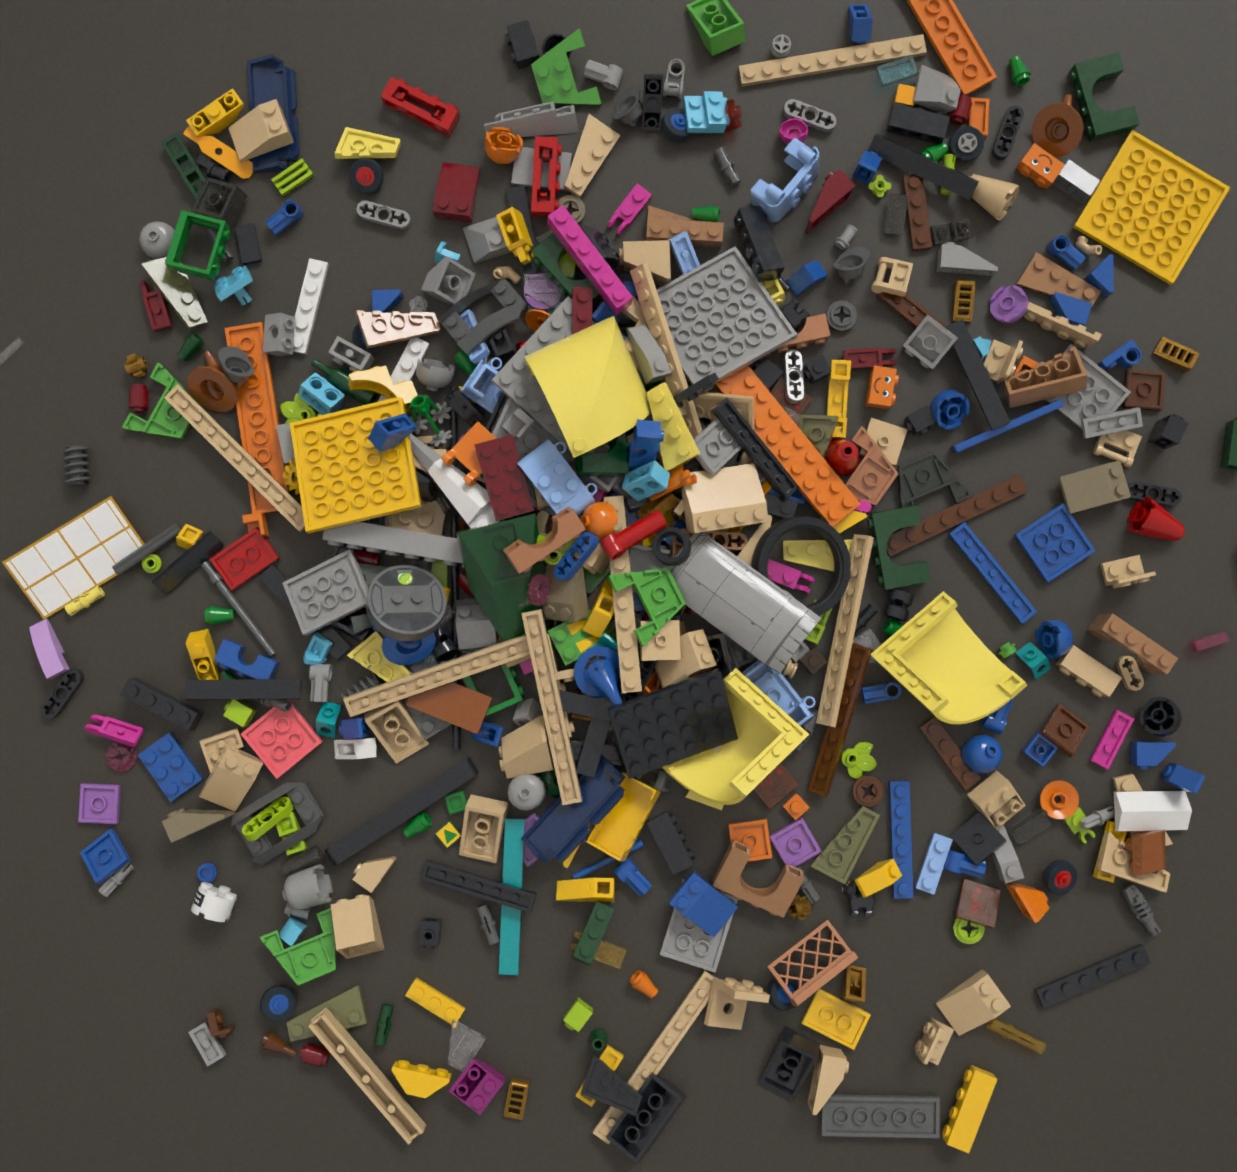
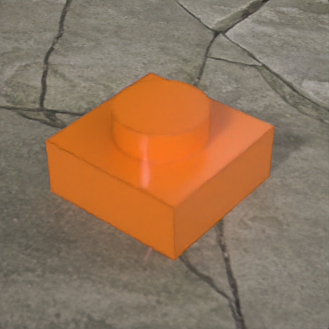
M797 793L782 805L795 820L810 808Z

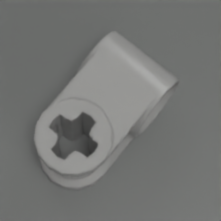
M679 59L671 60L668 65L663 97L668 95L678 97V99L682 98L685 65ZM678 68L681 72L675 74L671 70Z

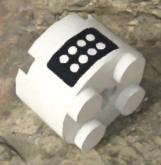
M202 882L197 890L191 911L196 915H199V912L205 915L204 918L216 922L229 921L237 895L231 893L229 887L220 886L216 888L210 883Z

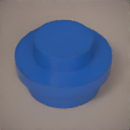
M204 863L198 868L197 876L200 881L209 883L216 878L217 869L211 863Z

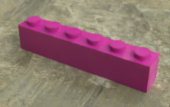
M563 205L549 214L547 225L615 316L630 307L633 300L632 295Z

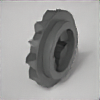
M843 300L834 302L827 310L828 324L833 329L839 331L850 329L857 319L855 307ZM841 309L843 315L849 316L845 317L842 323L840 321V318L836 317V315H839Z

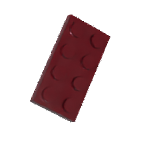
M513 434L475 444L495 520L499 521L534 511L524 472L517 465L520 458Z

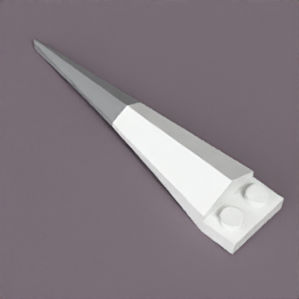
M410 434L412 452L470 528H477L506 520H495L486 489L478 483L470 487L463 480L466 474L452 464L448 467L441 460L442 456Z

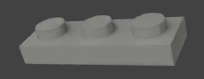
M1140 407L1081 419L1083 438L1143 427Z

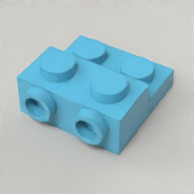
M704 91L703 96H684L683 107L687 133H724L726 126L730 123V114L725 111L727 108V97H723V92Z

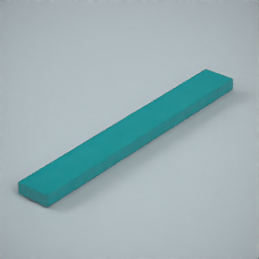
M505 818L503 883L522 888L524 842L521 838L525 834V819ZM505 905L501 906L499 974L518 975L521 910Z

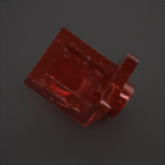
M734 99L726 101L730 123L726 126L724 132L742 127L740 118L742 117V110L740 105H736Z

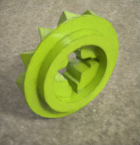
M958 918L954 920L953 930L959 941L965 944H974L983 937L984 926L969 922L971 926L976 928L970 929L968 936L967 931L961 928L967 926L968 921Z

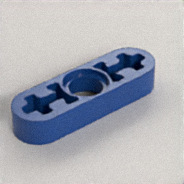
M589 532L582 533L555 566V577L560 580L569 581L597 548L598 537ZM578 551L579 559L574 562L573 555Z

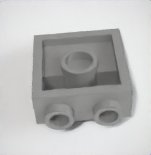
M927 315L904 343L903 347L906 348L904 351L908 355L919 358L920 364L925 368L929 369L930 367L933 369L958 337Z

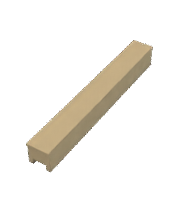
M327 1007L313 1017L308 1027L409 1145L416 1136L424 1132L425 1122Z

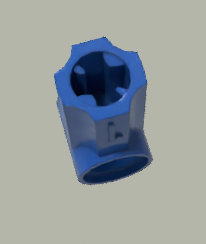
M287 200L283 203L282 208L266 221V224L275 235H279L293 222L301 220L304 211L294 200ZM296 207V212L290 214L291 208Z
M1065 235L1056 236L1047 245L1048 253L1052 256H1057L1073 271L1086 258V256L1070 244L1068 237ZM1056 242L1061 245V249L1056 247Z
M892 681L861 688L864 704L890 699L895 700L902 693L900 685ZM891 685H894L896 687V693L892 696H889L887 693V688Z
M1011 699L997 711L984 717L981 726L1001 734L1006 726V717L1014 700Z
M949 850L944 869L982 878L986 871V862L983 861L979 866H976L966 854Z
M627 857L613 871L621 881L627 883L642 897L652 887V884Z

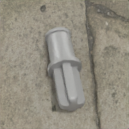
M1108 806L1100 811H1093L1091 815L1080 820L1081 827L1088 830L1096 825L1101 826L1105 821L1115 818V810L1110 811L1114 807Z
M127 863L108 878L99 888V892L106 897L109 896L119 884L123 883V879L134 867L130 864L124 870L129 864Z

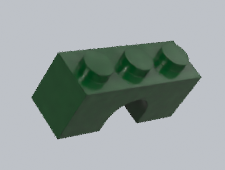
M596 901L571 959L587 966L591 965L615 909Z

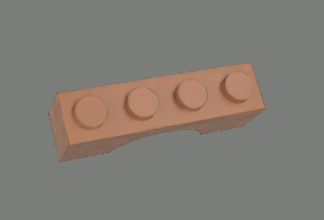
M826 314L807 317L802 331L797 334V338L774 351L783 353L789 351V348L792 347L802 349L807 347V344L815 343V345H821L826 343V340L830 337Z
M568 506L552 517V530L544 541L538 544H527L518 539L503 549V552L519 574L521 572L525 573L532 568L533 564L547 559L548 554L554 550L562 549L566 542L578 538L582 534L581 532L586 529L574 509Z

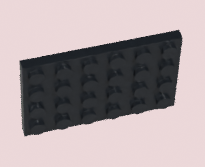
M718 668L607 708L629 779L738 739L721 671Z

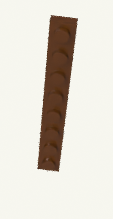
M1020 475L921 520L920 525L910 526L890 535L886 545L888 556L890 557L1026 493L1027 489Z
M856 643L852 644L836 727L827 726L808 791L828 797L870 661V654L873 651L872 648Z

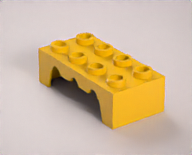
M622 773L626 778L620 783V786L625 790L624 796L600 823L594 826L586 841L619 861L626 860L661 793L635 777L629 779L626 773Z

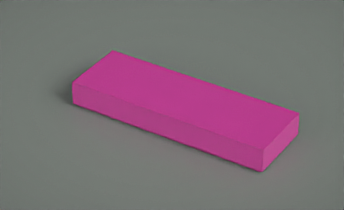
M1115 710L1089 761L1108 770L1134 718L1119 710Z

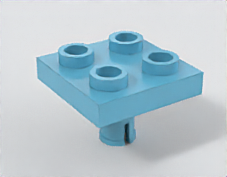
M245 265L243 267H236L232 270L231 275L228 277L223 276L215 282L214 289L220 301H223L233 293L242 306L246 305V301L249 303L252 300L243 288L253 281L251 273Z

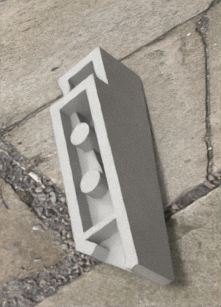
M554 101L499 113L494 117L495 122L484 124L486 132H490L491 128L503 127L512 130L511 134L515 136L518 134L520 137L579 132L574 104L555 109Z

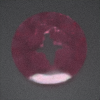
M536 574L535 577L531 578V583L528 584L529 590L527 593L529 594L528 600L533 605L540 606L549 597L550 581L546 575Z
M117 741L109 745L108 750L105 752V761L115 771L129 770L137 759V752L134 747ZM118 751H120L121 754H128L127 756L122 758V762L120 759H114V757H116V755L119 754Z

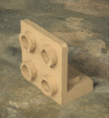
M995 339L992 340L989 349L990 353L985 356L983 361L992 382L1000 384L1013 375L1016 369L1014 365L1016 358L1019 359L1023 352L1021 347L1023 341L1019 340L1011 347Z
M1140 555L1100 564L1105 586L1112 585L1113 588L1150 581V577L1156 575L1155 572L1144 573Z
M933 1018L925 1024L923 1028L924 1035L921 1040L917 1041L915 1046V1054L925 1065L929 1061L936 1065L939 1064L954 1031L952 1027Z

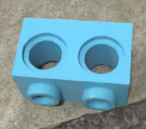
M316 372L300 385L298 397L322 415L336 412L342 407L345 398L341 390L335 388Z
M654 460L628 472L625 475L622 489L635 500L640 501L666 490L670 473Z

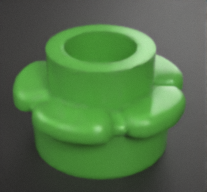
M1009 642L999 648L1001 651L998 654H1001L1003 658L1017 651L1014 647L1015 643L1012 645Z

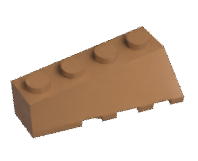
M648 205L646 241L668 240L685 231L688 233L692 246L721 248L724 223L697 221Z
M1076 346L1070 348L1069 352L1065 354L1055 355L1054 359L1046 363L1036 364V367L1031 370L1026 369L1005 379L1004 395L1009 408L1086 390L1087 373Z

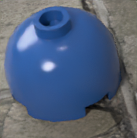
M944 390L933 398L930 404L931 414L939 426L945 429H954L962 424L961 420L965 415L968 416L970 403L968 398L962 393L955 390Z
M1060 620L1042 621L1041 626L1036 628L1037 646L1041 645L1043 654L1048 659L1059 658L1070 651L1073 644V633L1067 624Z
M973 736L962 747L963 762L967 763L974 773L985 774L992 772L999 767L1002 761V748L999 742L991 736Z

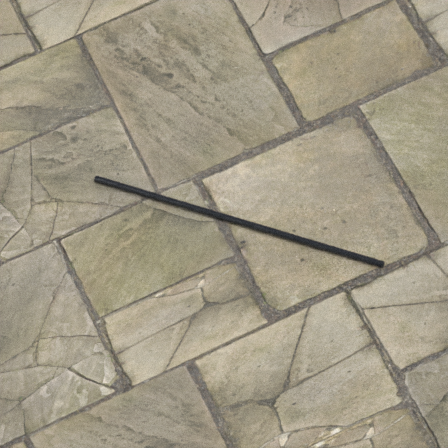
M449 387V394H450L456 387ZM454 409L450 411V435H452L450 450L457 444V412ZM455 458L452 465L458 468V459ZM450 502L451 538H457V514L455 507ZM457 563V566L451 565L452 640L459 650L455 607L456 600H459V586L457 585L459 581L457 579L459 576V563ZM460 651L452 657V660L460 657ZM460 679L453 682L460 684ZM452 725L453 749H460V727Z

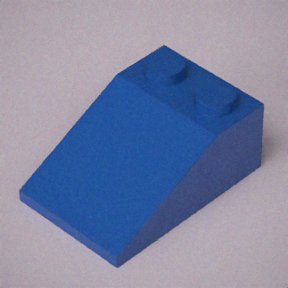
M694 870L689 873L668 899L671 906L712 937L716 936L738 908L735 903Z

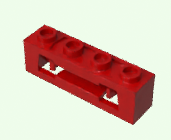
M391 77L381 95L383 104L449 137L460 119L456 106L450 103L445 104L434 95L429 96L422 89L416 86L413 88L400 78L395 79ZM406 96L410 97L411 101L435 112L434 116L436 119L432 117L431 113L407 102Z
M535 136L531 203L532 217L548 218L549 214L559 208V200H556V193H560V182L557 181V175L561 174V163H558V156L562 155V144L558 143V137ZM540 152L543 153V162H550L548 185L550 201H547V193H541L542 159H540Z

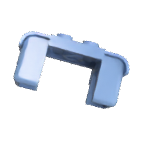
M796 138L792 139L786 146L784 151L789 155L784 162L798 173L783 191L772 183L770 185L762 179H759L751 188V203L754 206L761 207L762 212L767 215L769 222L775 223L780 221L792 207L795 208L799 204L801 196L804 193L807 194L812 188V182L819 174V150L816 146L812 150Z
M497 357L490 359L488 363L481 359L460 390L465 396L491 414L502 392L491 382L499 372L497 370L502 366L501 359ZM494 360L497 361V367L493 366Z
M547 439L521 459L517 465L525 472L529 480L556 514L569 506L574 509L578 516L584 512L587 506L595 502L593 495L597 492V486L594 483H586L584 485L563 458L562 454L566 451L565 443L556 442L552 444ZM558 444L562 447L560 452L557 450ZM588 486L592 487L591 492L588 491Z
M757 660L742 672L744 676L798 725L801 726L813 716L809 708L814 707L815 699L811 696H805L801 699L782 673L778 674L761 660ZM808 698L811 699L810 705L806 704V700Z

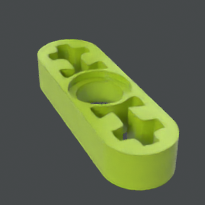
M288 797L278 798L242 827V833L246 840H257L289 815L293 810V804ZM272 816L269 821H263L266 817Z

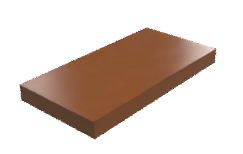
M450 682L410 696L406 706L479 734L493 698L455 682Z

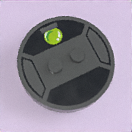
M411 565L393 566L380 572L371 582L366 598V612L372 625L383 635L398 641H416L431 635L441 624L447 604L446 594L439 580L430 572Z

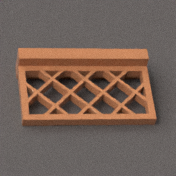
M826 920L769 964L767 968L788 995L793 1006H798L858 959V956L854 951L850 950L829 920ZM825 926L831 932L830 940L820 938L821 930ZM807 940H816L815 952L805 950ZM820 941L830 943L829 954L819 952ZM833 943L840 944L845 952L840 956L832 955ZM793 951L802 952L801 963L790 962ZM805 953L815 954L814 966L804 964ZM818 955L829 957L828 965L825 968L817 966ZM778 963L787 964L785 975L778 974L773 967ZM790 965L800 966L799 978L788 976ZM803 967L814 969L811 979L802 978ZM788 979L799 980L798 989L793 993L787 987Z

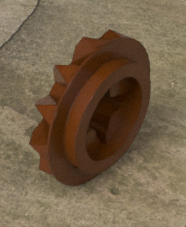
M873 776L860 777L855 781L852 788L854 799L862 806H874L880 802L883 796V786ZM863 786L868 788L869 786H871L870 790L872 791L874 796L869 794H866L864 796L863 794L865 791L861 787Z

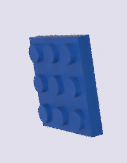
M1064 503L1014 535L1046 583L1096 551L1073 516L1068 514Z

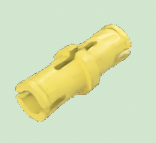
M97 585L89 592L80 594L76 600L65 605V610L70 616H73L85 607L89 608L93 602L104 597L105 593Z

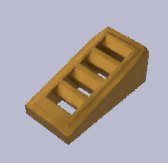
M956 281L954 283L953 322L961 319L964 322H972L975 281ZM959 296H968V299H959ZM968 304V307H958V305ZM958 312H967V315H958Z
M1161 337L1152 354L1187 372L1192 369L1200 353L1165 337ZM1166 344L1168 348L1166 349L1165 353H1163L1161 351L1163 350ZM1173 348L1175 351L1172 356H1169ZM1182 353L1180 359H1176L1178 354ZM1186 357H1189L1188 361L1185 363L1184 360L1186 359Z
M669 492L654 501L649 500L635 514L639 518H643L657 509L663 514L676 507L679 501L673 493Z
M517 1077L510 1078L503 1117L523 1120L530 1080ZM513 1087L523 1088L524 1092L513 1090ZM512 1094L521 1095V1096H523V1099H521V1098H516V1097H511V1095H512ZM510 1101L519 1102L522 1104L521 1106L510 1104ZM509 1108L520 1110V1114L508 1112Z

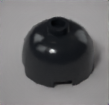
M1166 697L1151 698L1150 702L1140 709L1139 719L1141 725L1146 731L1155 736L1165 737L1172 735L1181 725L1182 715L1180 709Z

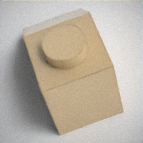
M391 856L369 860L363 865L360 863L353 872L356 875L352 880L372 893L397 858Z

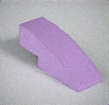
M45 619L29 627L33 646L46 678H55L70 670L63 656L65 652L49 620Z

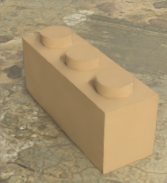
M1074 645L1055 664L1060 667V672L1067 676L1072 675L1076 678L1075 682L1083 687L1087 685L1092 689L1091 692L1100 698L1102 696L1110 697L1122 677Z

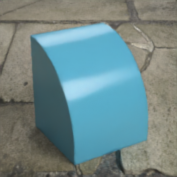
M291 915L279 935L292 947L299 940L307 925Z

